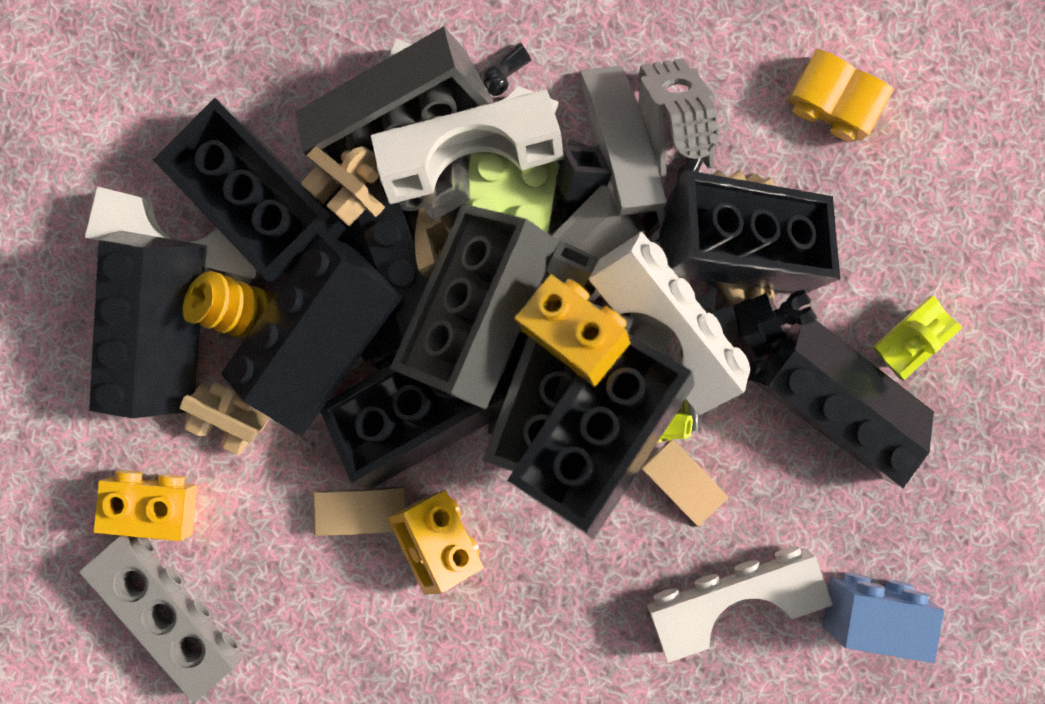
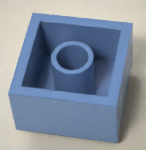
M845 572L844 579L830 577L828 592L833 605L825 608L822 627L844 648L935 664L944 609L930 602L929 594L913 590L912 584L888 579L886 586L871 583L870 577L856 573Z

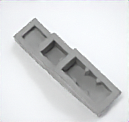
M622 66L580 70L579 76L594 146L598 147L612 172L609 182H612L619 216L663 210L667 202L656 159L636 98Z

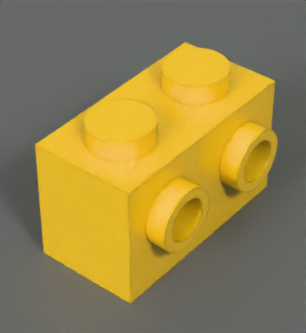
M551 274L516 315L515 320L525 334L595 387L630 344L627 331L624 328L627 323L611 308L604 306L602 310H599L588 302L589 294L573 280L567 279L563 283Z
M116 470L115 476L99 480L94 533L182 541L192 535L197 484L185 483V476L160 474L158 475V481L142 479L143 472Z
M446 490L430 494L387 517L424 595L443 593L484 568L479 559L478 545L467 534L460 520V508Z

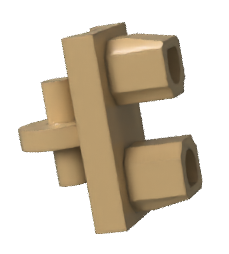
M317 146L307 155L316 167L300 184L322 204L338 188H341L326 206L345 224L350 226L365 209L377 217L385 208L382 203L368 193V188L364 185L367 182L373 183L378 179L375 153L366 147H358L352 151H344L341 155V166Z
M214 382L211 387L203 383L200 384L192 395H186L183 398L180 409L187 412L184 425L185 430L197 436H206L214 425L225 431L221 441L223 449L235 455H240L264 430L270 418L243 402L230 385L226 387L218 382Z

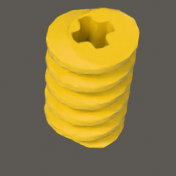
M208 271L198 276L189 286L182 306L183 317L189 323H200L205 328L210 329L214 327L218 332H228L231 336L236 338L243 337L245 339L275 294L255 286L252 287L250 284L241 281L238 282L236 279L227 276L223 277L222 274Z

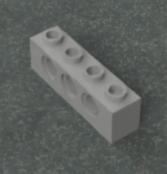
M120 536L82 568L79 573L194 704L243 659L238 654L240 651L239 644L231 634L226 631L220 633L210 621L212 614L202 601L198 599L192 601L182 589L184 582L181 576L171 567L164 568L153 556L156 554V549L147 538ZM132 571L139 572L145 580L144 589H139L133 584L131 579ZM160 604H165L171 608L174 615L173 621H167L160 615ZM188 636L196 638L201 643L202 653H195L189 649L187 645Z

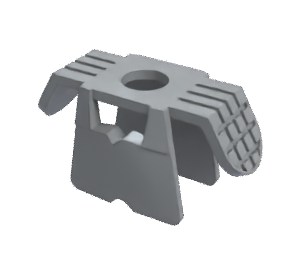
M683 58L674 59L673 62L671 60L663 61V64L656 62L652 66L651 64L641 65L638 74L640 86L638 107L646 126L660 177L666 176L664 111L670 119L672 141L676 150L687 158H701L708 169L713 168V150L719 140L717 111L714 105L712 90L709 91L701 79L699 71L696 68L690 69ZM672 85H684L688 87V91L672 93L664 90V88Z
M609 182L608 186H600L564 223L560 222L553 229L551 236L559 241L557 246L560 241H563L596 256L597 259L591 271L592 273L600 258L640 232H643L650 243L655 242L660 237L659 231L666 215L664 208L663 210L656 211L659 221L646 232L634 214L619 216L613 186ZM585 284L583 289L590 296L587 301L592 303L601 294L594 285Z

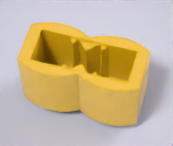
M817 48L810 56L786 101L794 105L792 111L798 117L810 122H815L818 118L832 126L830 132L844 141L853 142L854 139L861 141L869 136L894 88L869 73L855 69L843 59Z

